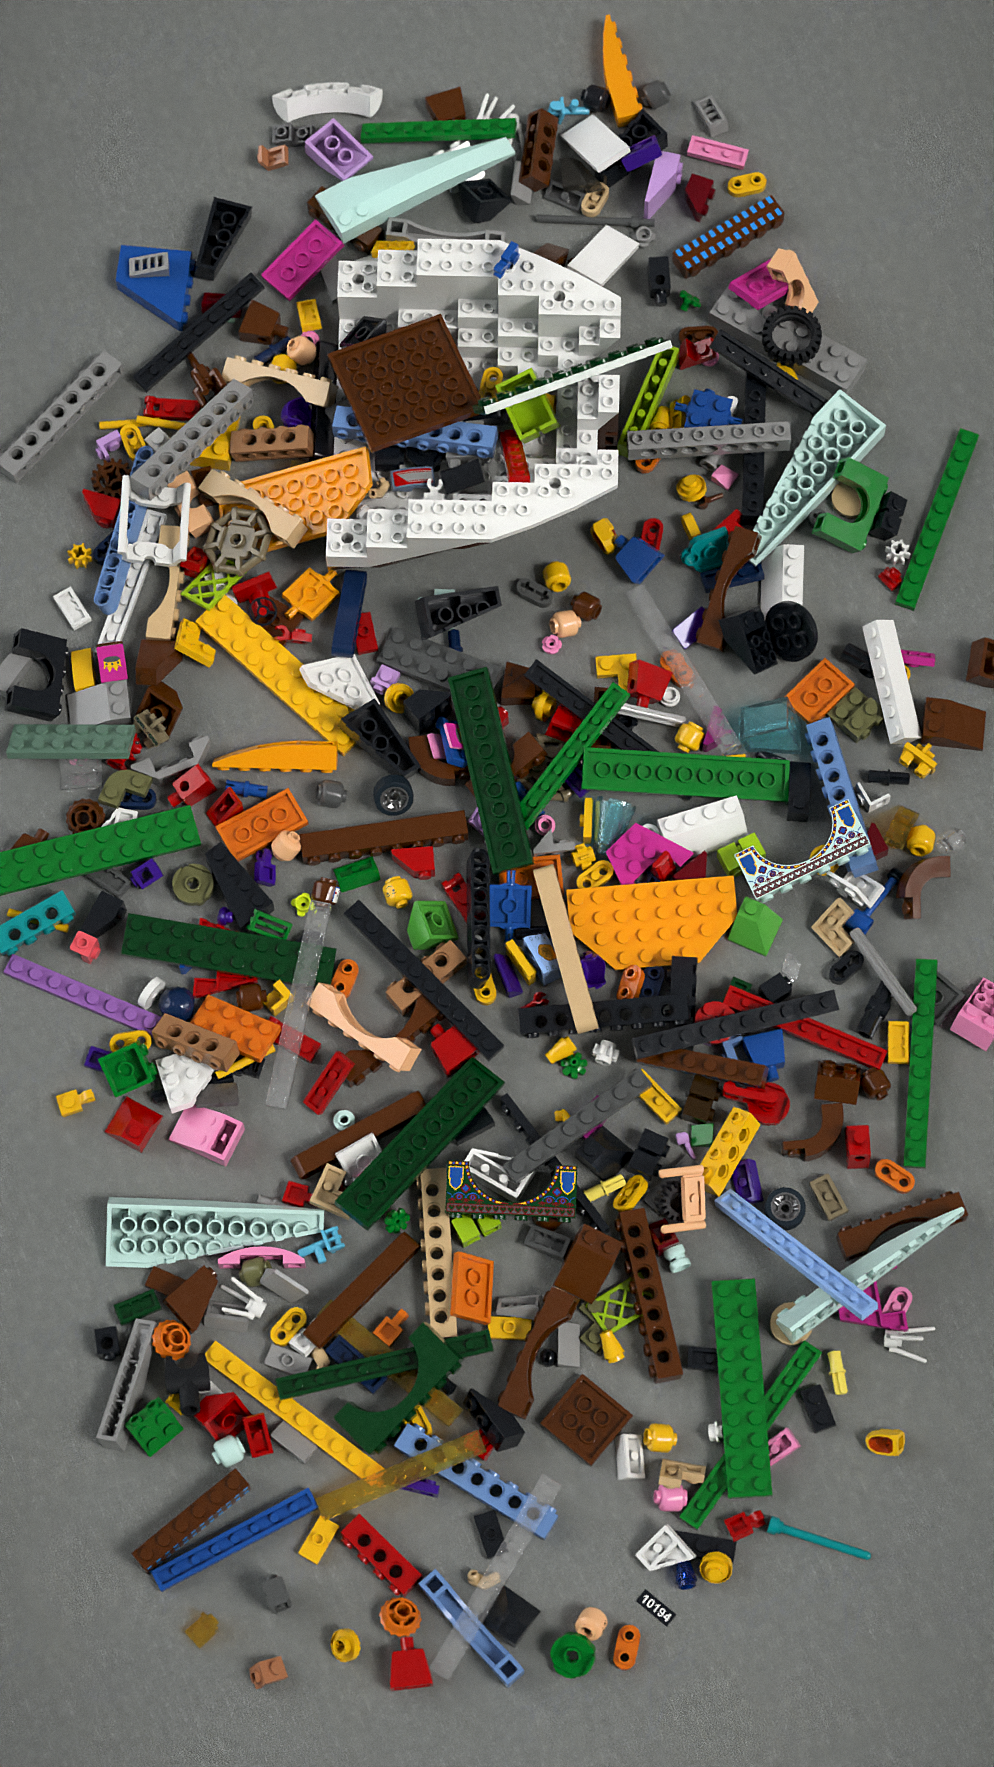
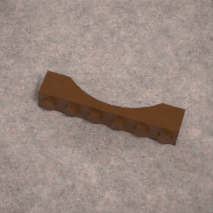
M735 526L734 531H731L729 534V546L723 552L721 560L723 564L721 570L719 569L716 573L715 581L717 582L715 588L710 591V603L703 612L702 620L704 621L702 627H699L696 633L697 643L702 647L724 652L727 642L724 640L718 620L725 617V599L732 579L757 554L762 539L758 532Z
M421 995L416 1000L415 1008L409 1021L395 1037L406 1038L414 1043L415 1037L421 1033H427L432 1028L433 1023L437 1020L442 1021L445 1017ZM370 1049L350 1050L345 1056L354 1062L355 1065L344 1081L350 1088L354 1085L358 1086L365 1081V1076L369 1073L377 1072L385 1061L374 1057V1052Z
M948 1191L941 1194V1198L935 1200L928 1198L921 1201V1205L915 1207L907 1205L902 1207L900 1212L894 1214L887 1212L880 1215V1219L874 1221L866 1219L860 1222L859 1226L852 1228L849 1225L841 1228L840 1232L837 1233L836 1239L845 1262L866 1255L871 1245L881 1235L899 1225L912 1222H927L960 1207L964 1208V1215L949 1226L966 1221L968 1213L960 1193Z
M553 1286L550 1291L548 1290L543 1298L544 1305L541 1311L539 1310L535 1315V1325L532 1331L529 1330L525 1337L526 1345L523 1351H519L516 1357L517 1364L515 1369L510 1371L505 1391H501L497 1400L498 1406L507 1412L526 1420L535 1400L532 1391V1370L536 1355L548 1336L559 1326L571 1320L580 1301L577 1297Z

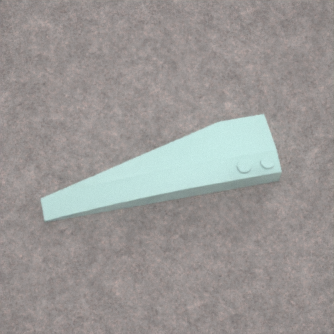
M960 1207L899 1235L863 1256L839 1273L862 1291L963 1216L964 1208ZM819 1287L807 1297L805 1295L799 1297L794 1302L796 1305L790 1310L788 1308L782 1310L777 1315L776 1324L788 1340L794 1344L843 1305Z

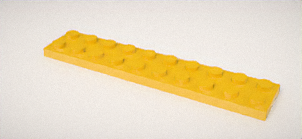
M224 595L210 611L206 610L195 621L206 634L326 741H338V752L342 756H345L357 744L338 727L340 719L355 710L308 687L299 670L304 664L278 641H275L260 625L255 624L249 615L228 596Z

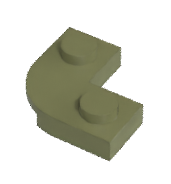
M132 770L117 771L107 779L98 802L118 809L126 792L145 798L153 778Z
M594 1300L592 1305L588 1303V1308L585 1307L587 1302H584L579 1307V1310L594 1323L580 1337V1341L594 1354L602 1348L599 1334L603 1331L591 1313L604 1312L605 1303L601 1300L599 1302ZM608 1306L606 1314L615 1316L612 1309ZM605 1318L604 1325L607 1329H612L616 1326V1320Z

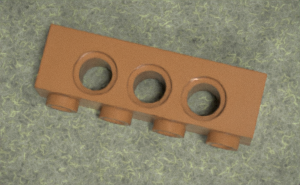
M297 425L296 427L279 426L271 429L261 427L256 430L239 429L238 431H231L230 454L236 462L313 457L314 433L306 425Z
M451 940L447 943L442 942L436 947V952L431 956L426 955L420 960L442 983H445L467 965V958ZM439 960H444L447 962V964L443 967H439L436 965V962ZM404 976L400 981L391 983L386 991V998L402 1016L415 1007L417 998L422 995ZM407 986L414 988V991L411 993H406L403 990Z
M166 1013L152 1030L154 1042L159 1048L169 1049L179 1056L184 1055L197 1063L209 1065L214 1070H221L227 1073L240 1054L235 1040Z

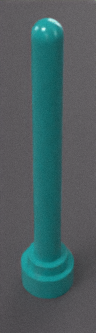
M771 1516L766 1533L772 1535L784 1533L864 1560L871 1558V1553L785 1525L778 1517Z

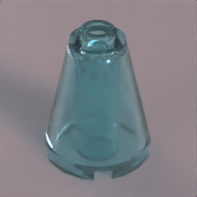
M597 796L595 800L594 848L597 849L598 854L607 856L606 851L626 831L636 812V806L631 807L630 803L614 798L603 801L604 796Z

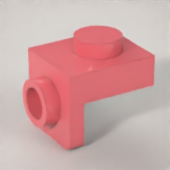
M82 931L77 932L70 946V950L80 954L82 960L88 964H91L93 959L96 960L98 958L101 948H99L100 945L97 938Z

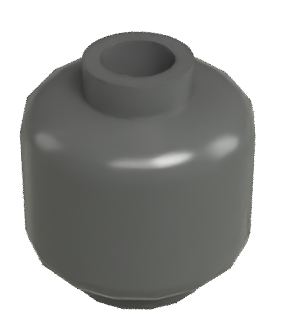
M655 80L643 88L644 95L641 98L646 107L650 105L652 109H658L669 102L671 93L664 81L661 83L659 80Z
M324 780L321 784L317 785L315 799L318 800L321 806L338 808L342 802L346 801L347 790H344L341 782Z

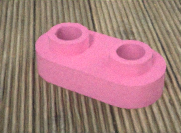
M905 1287L895 1288L882 1313L904 1310L906 1313L912 1302L910 1290ZM903 1296L905 1301L900 1303L897 1301V1297Z

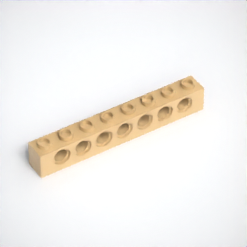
M446 1168L425 1169L421 1176L417 1178V1189H422V1197H418V1208L423 1210V1218H419L420 1231H424L425 1239H421V1252H426V1260H422L423 1273H427L428 1280L423 1281L424 1294L429 1295V1302L425 1303L426 1316L430 1315V1325L444 1339H448L458 1335L456 1317L450 1316L453 1262L449 1214L445 1213L447 1174ZM435 1188L439 1192L436 1196H429L427 1191ZM432 1209H437L440 1214L437 1217H431L428 1215V1212ZM433 1230L441 1232V1236L438 1238H432L429 1234ZM434 1251H440L443 1256L440 1259H433L431 1254ZM436 1272L444 1274V1278L439 1281L434 1280L432 1276ZM437 1293H442L446 1296L442 1302L434 1300V1296ZM443 1314L447 1317V1320L444 1323H438L435 1320L436 1316Z

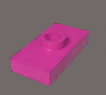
M901 649L903 662L908 666H935L934 653Z

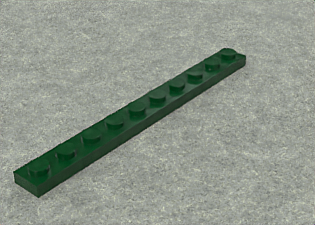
M489 1329L445 1339L463 1358L494 1351ZM409 1347L284 1376L275 1380L279 1399L282 1401L416 1370L419 1368L415 1347Z

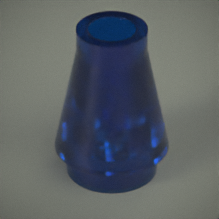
M690 1560L677 1563L676 1584L679 1589L688 1590L696 1587L697 1577Z

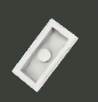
M621 1434L616 1436L618 1480L644 1479L642 1435Z

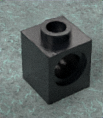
M779 972L761 984L758 993L765 1000L775 1004L780 1003L791 995L792 983Z
M116 1326L94 1329L99 1359L112 1361L117 1356H121ZM107 1340L114 1342L110 1349L102 1348L103 1343Z

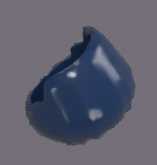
M171 987L160 996L158 1005L163 1015L166 1013L188 1021L193 1016L195 999L186 988Z

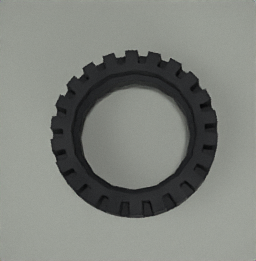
M786 306L785 310L782 307L778 308V311H773L771 316H768L766 319V323H764L762 331L765 353L768 352L770 359L774 358V362L778 363L781 361L783 366L786 363H789V367H794V363H797V366L802 365L803 362L806 364L819 351L822 339L821 325L818 323L817 317L813 318V313L810 311L806 313V309L803 307L801 310H798L799 306H794V309ZM785 321L800 322L810 330L811 341L803 350L796 352L785 351L779 348L773 341L772 332L779 323Z

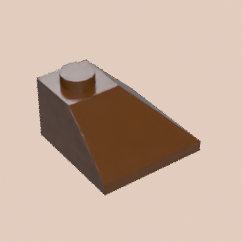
M161 681L158 685H151L147 688L136 715L148 709L157 718L164 716L166 720L162 725L170 737L183 707L177 691Z

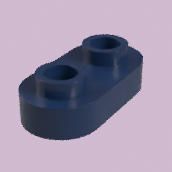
M149 789L146 797L143 798L126 792L123 799L128 798L129 801H122L119 808L128 810L152 809L157 802L156 794L152 789ZM144 799H150L147 803L143 802Z
M661 966L646 967L644 970L645 979L639 998L659 996L665 977L664 969ZM655 971L658 973V976L653 977L650 973ZM649 990L652 994L650 996H646L644 992Z

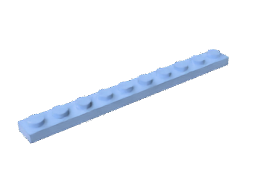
M729 1189L714 1200L717 1208L860 1320H864L878 1309V1303L732 1189Z

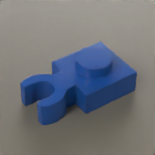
M510 242L501 255V260L495 265L493 276L501 279L506 269L508 270L512 264L515 265L520 257L519 245L517 243Z

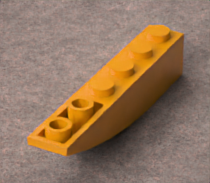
M610 14L605 17L603 33L604 80L606 89L611 96L610 105L617 127L621 128L628 126L632 120L636 119L642 109V104L637 102L638 92L636 86L633 87L631 83L633 81L631 70L626 68V65H628L625 53L622 54L621 52L622 42L620 37L617 38L616 23L611 20Z
M296 740L255 745L214 758L212 767H217L218 770H230L231 767L238 768L240 771H249L250 768H259V771H271L272 768L279 769L281 772H290L292 769H300V772H312L313 769L321 770L322 773H332L338 767V741Z

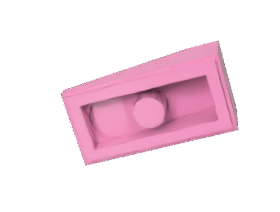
M785 1428L768 1440L770 1467L801 1447L789 1428Z

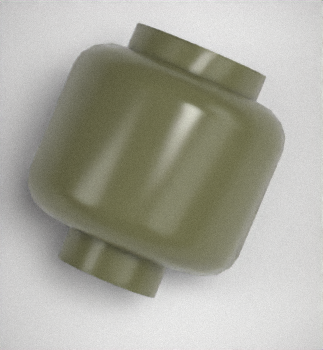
M263 1257L246 1260L242 1264V1270H239L240 1279L251 1288L262 1285L260 1279L266 1268L272 1269V1266Z

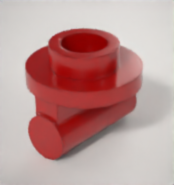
M886 567L878 575V578L891 591L895 590L902 581L901 573L895 567Z

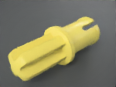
M618 1174L604 1182L601 1180L600 1184L583 1192L592 1202L604 1195L609 1196L608 1193L625 1186L626 1181L622 1174Z
M831 1351L827 1353L831 1370L829 1375L832 1376L835 1394L844 1395L848 1390L845 1379L846 1370L843 1369L841 1351Z

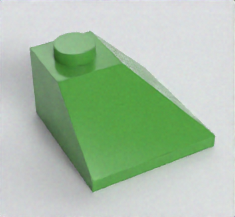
M745 896L728 941L766 957L783 919L765 904Z
M446 901L414 902L407 928L414 950H429L437 947L442 942L447 943L449 940L453 942L459 939Z

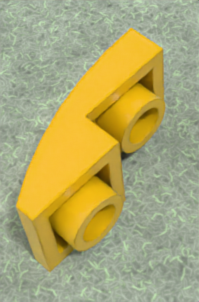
M92 649L72 651L71 662L75 691L78 692L95 686L96 673L93 668Z

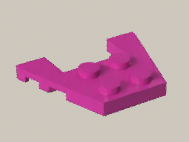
M637 823L628 829L606 851L621 885L635 884L634 881L666 850L680 867L694 855L692 851Z
M877 1281L863 1290V1292L878 1303V1309L864 1320H860L844 1306L838 1309L840 1322L903 1332L908 1331L905 1310L882 1313Z

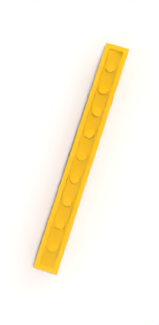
M216 1340L207 1350L205 1355L209 1365L299 1431L374 1490L388 1473L380 1464L294 1399L280 1401L277 1387Z

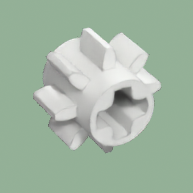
M902 539L896 542L891 540V547L886 546L885 552L888 553L886 560H891L894 566L896 563L904 565L905 558H910L911 553L907 552L909 545H905Z
M602 1040L600 1045L595 1043L592 1056L596 1057L595 1062L604 1066H610L611 1061L616 1063L619 1050H616L615 1043Z

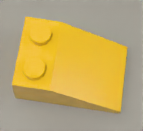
M241 417L234 421L223 434H220L213 444L208 446L190 465L198 467L211 466V469L230 471L232 462L230 454L231 431H238Z

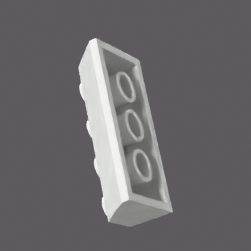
M783 544L777 546L762 560L765 579L761 580L760 608L764 614V620L770 610L769 608L779 602L794 601L803 605L804 545Z
M737 795L657 820V828L661 836L694 853L689 859L696 858L704 850L709 854L733 842L735 845H738V840L748 835L744 814Z

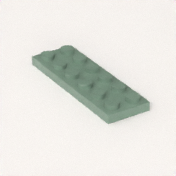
M14 724L6 754L8 759H129L136 728L135 725Z

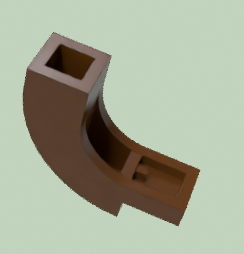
M427 735L408 737L409 749L421 765L418 772L427 780L438 785L455 786V778L462 780L471 778L468 765L465 768H461L434 759Z
M950 856L921 859L913 863L903 873L897 887L896 898L904 899L902 905L904 920L921 919L920 897L922 888L932 878L951 877Z
M822 1104L820 1107L821 1129L809 1139L782 1142V1156L788 1155V1157L794 1158L804 1153V1161L806 1162L815 1160L830 1151L841 1133L844 1119L843 1104Z

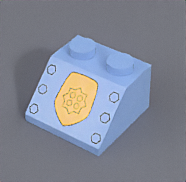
M546 933L524 937L523 952L536 969L537 976L542 985L545 986L561 978L552 939H548Z

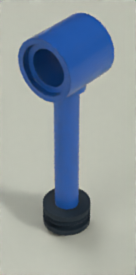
M892 868L887 874L888 881L883 886L885 890L871 909L866 907L864 911H860L856 908L854 910L855 913L846 921L845 926L851 930L859 927L865 935L874 923V920L870 917L894 885L899 884L903 873L896 868Z

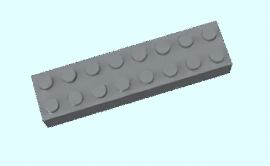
M727 287L710 311L708 324L719 330L722 329L738 341L768 357V352L765 353L764 346L762 345L763 326L768 316H771L773 311L777 312L778 309L768 304L757 310ZM785 321L779 323L774 328L772 338L779 348L785 351L796 352L805 349L809 345L811 333L800 322ZM822 334L820 348L813 359L810 358L806 364L803 362L800 366L794 363V367L790 368L794 369L795 373L834 395L839 389L849 395L864 373L867 359Z

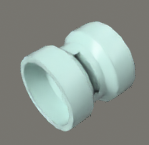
M683 1244L673 1246L663 1252L665 1259L669 1260L671 1273L680 1272L691 1266L689 1258L684 1254L685 1248Z

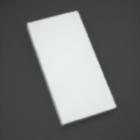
M593 114L561 135L563 141L598 173L631 152L629 146Z
M606 225L567 265V269L603 286L636 252L640 243Z

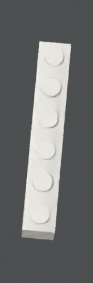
M875 620L862 626L890 744H906L907 742L911 743L922 738L894 620Z

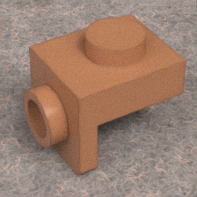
M263 145L258 146V163L268 171L289 165L288 147L281 145L267 150Z
M281 1656L258 1662L249 1668L250 1679L256 1689L288 1677Z

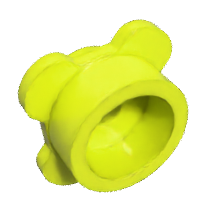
M303 893L291 901V905L296 908L297 915L300 917L305 916V913L309 911H314L316 908L308 893Z

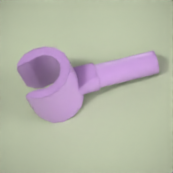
M686 1132L677 1133V1144H685L689 1156L693 1160L696 1159L688 1134Z

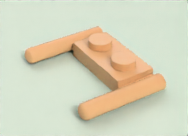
M703 1165L659 1170L658 1175L660 1178L682 1176V1220H684V1223L662 1225L661 1232L663 1234L706 1228V1222L704 1221L706 1213Z

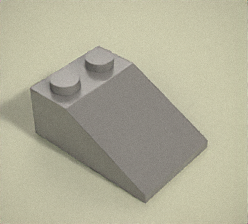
M126 679L104 682L67 695L70 724H133L129 688Z

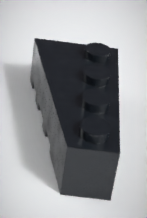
M214 197L195 266V277L211 281L215 280L251 219L252 206Z

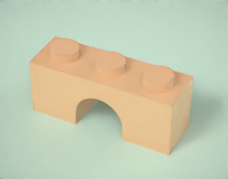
M185 471L176 476L175 480L168 484V487L177 488L183 483H190L191 502L200 492L193 477L188 471ZM182 504L174 507L179 517H181ZM204 504L189 509L188 534L191 533L195 538L209 532L210 524L212 521L214 522Z

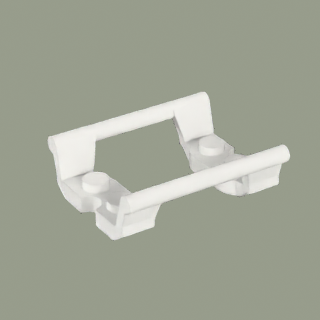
M122 476L117 552L122 555V560L143 564L145 559H151L154 565L166 567L177 566L178 563L187 561L190 483H183L177 488L165 487L158 496L149 501L131 490L130 476ZM129 500L134 501L140 506L160 509L182 504L180 541L174 549H169L163 544L142 541L128 544Z

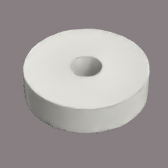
M159 977L152 979L142 991L138 999V1005L145 1010L150 1008L161 995L165 982Z

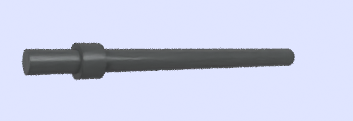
M537 214L536 222L619 225L639 228V226L654 227L655 219L639 218V216L618 218Z

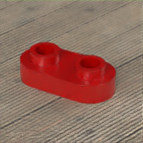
M657 518L646 520L641 535L642 540L659 551L663 536V523ZM650 529H656L657 531L652 533Z

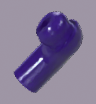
M227 907L220 908L217 917L218 924L226 926L227 923H232L234 920L233 913Z

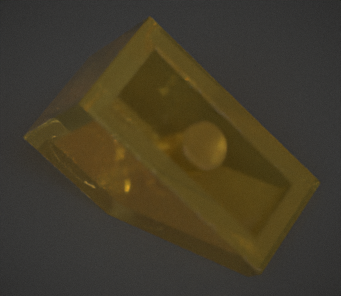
M900 806L891 821L884 841L892 848L903 850L920 813Z

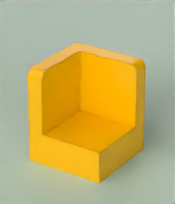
M280 979L273 984L274 990L267 995L268 1002H264V1005L274 1016H277L294 1002L293 994Z

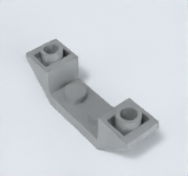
M199 736L194 738L192 742H189L190 751L193 756L191 759L184 758L178 764L163 766L159 771L155 772L151 759L142 758L130 765L132 771L152 777V783L158 786L176 781L195 765L199 764L202 767L211 747L209 737Z

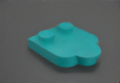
M724 526L692 538L688 547L680 555L682 562L688 566H693L698 572H705L722 566L723 552L729 546L727 528Z

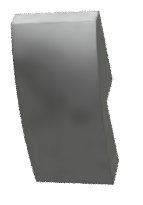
M292 123L273 126V144L278 146L286 145L288 147L305 146V141L315 133V128L312 124L293 127Z

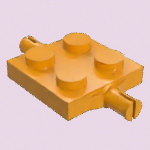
M309 567L282 593V598L292 606L284 613L285 617L291 620L299 612L313 622L340 596V592L330 582L337 575V572L331 570L323 576Z

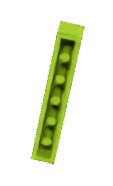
M673 346V348L655 354L618 441V455L628 458L627 431L649 430L679 360V348Z

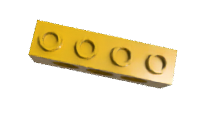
M733 1107L700 1165H703L705 1192L720 1197L761 1124L750 1112Z

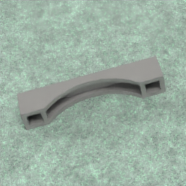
M389 217L386 241H414V250H418V239L500 240L506 242V232L487 229L472 233L444 232L421 226L408 219Z

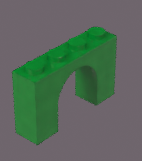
M847 457L839 460L833 478L850 486L857 492L861 502L860 513L852 523L846 522L828 512L819 514L812 533L850 553L861 552L867 544L866 537L873 528V519L881 507L882 495L888 489L887 482L889 477Z

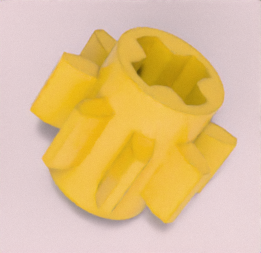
M84 543L77 546L73 544L72 550L67 551L68 556H70L68 562L69 564L74 563L76 569L79 567L86 569L88 562L93 561L90 556L92 554L91 548L86 549Z
M584 843L576 845L575 851L571 852L575 867L580 866L582 871L590 868L592 862L596 861L592 847H585Z

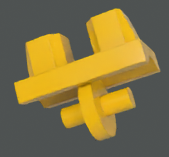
M909 742L904 745L899 763L907 768L912 761L916 763L918 767L914 770V773L920 779H924L928 774L932 775L936 771L935 767L937 766V763L932 760L935 754L930 751L932 748L930 743L925 747L920 743L916 747Z

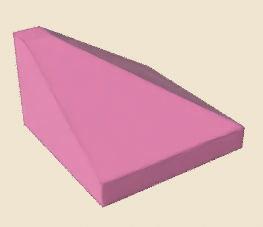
M721 464L711 475V481L728 491L739 474Z

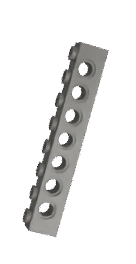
M105 350L100 355L95 356L92 364L87 369L84 368L79 373L78 378L74 382L69 383L60 396L54 398L51 406L47 410H43L39 414L38 419L33 424H29L19 438L13 440L11 447L6 452L0 454V472L17 484L124 374L122 364ZM97 373H104L101 376H95ZM83 387H90L88 390H82ZM76 400L74 404H69L70 401ZM58 414H63L60 418L55 417ZM44 428H49L46 432L41 431ZM30 442H36V444L32 446L28 445ZM16 456H23L19 460L14 459Z
M235 379L229 382L130 476L131 490L149 501L158 496L169 483L175 480L180 472L186 470L195 458H198L208 446L212 445L220 434H223L234 421H237L244 411L251 408L254 403L252 389Z
M789 421L627 431L628 460L790 450L791 444Z

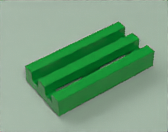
M254 909V916H251L250 925H247V929L266 937L287 939L293 926L292 923ZM261 916L287 927L282 929L258 918ZM257 923L272 930L278 931L280 933H283V936L280 937L265 930L259 929L255 927V925Z

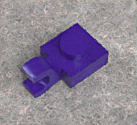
M264 848V852L257 851V862L254 865V881L268 887L274 886L276 881V865L271 864L272 850Z

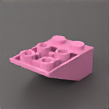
M983 977L959 1011L950 1030L984 1051H987L994 1041V983Z
M193 1105V1107L183 1110L168 1140L226 1167L245 1128L243 1122L207 1108H197L196 1105Z

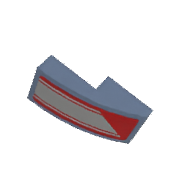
M433 467L403 468L390 471L389 473L392 491L411 492L413 488H428V479H432L431 485L433 487L436 485Z

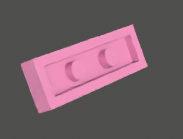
M692 135L687 150V156L744 170L749 153L748 149Z

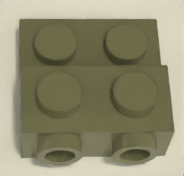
M856 687L844 696L826 715L856 744L861 739L865 740L871 734V729L875 725L878 727L884 721L881 705L872 697H866Z

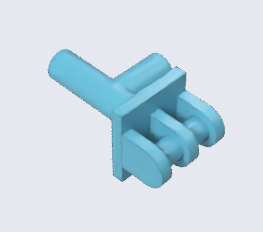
M560 97L559 101H552L547 112L556 116L558 124H561L565 115H589L590 110L578 107L579 101L576 99L571 101L569 107H564V99Z
M338 1226L321 1230L323 1239L297 1250L299 1256L304 1257L315 1253L318 1263H325L327 1260L323 1248H327L329 1252L334 1254L345 1247V1244L340 1240L342 1236L337 1232L339 1230Z

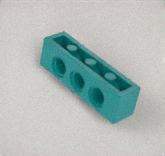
M63 890L0 925V952L3 956L15 954L19 951L18 947L23 944L28 946L37 941L36 937L43 933L44 935L52 933L56 930L54 926L60 923L65 925L74 920L73 916L76 915V912ZM55 909L58 912L57 917L52 920L48 919L47 912ZM31 920L39 921L37 929H29L28 925ZM19 930L21 932L18 940L10 939L12 931Z

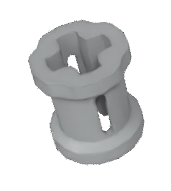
M725 454L706 455L704 459L700 460V465L704 469L714 472L717 469L716 465L719 459L723 458Z

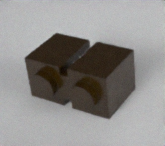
M695 1074L681 1119L698 1125L707 1124V1121L712 1122L715 1109H712L714 1101H719L722 1091L718 1089L719 1082Z

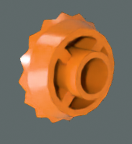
M165 1320L154 1328L152 1345L161 1358L172 1356V1359L177 1361L180 1358H184L185 1354L189 1352L191 1336L182 1323L175 1320Z
M400 1597L385 1601L379 1613L381 1617L380 1623L384 1625V1630L389 1631L391 1635L408 1637L410 1634L415 1633L416 1629L420 1628L422 1620L420 1611L417 1609L416 1604L409 1599Z

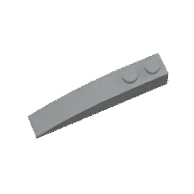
M137 1318L135 1320L96 1439L106 1449L125 1451L130 1432L124 1424L133 1415L137 1414L153 1350L152 1335L154 1334V1328L157 1326L156 1321Z

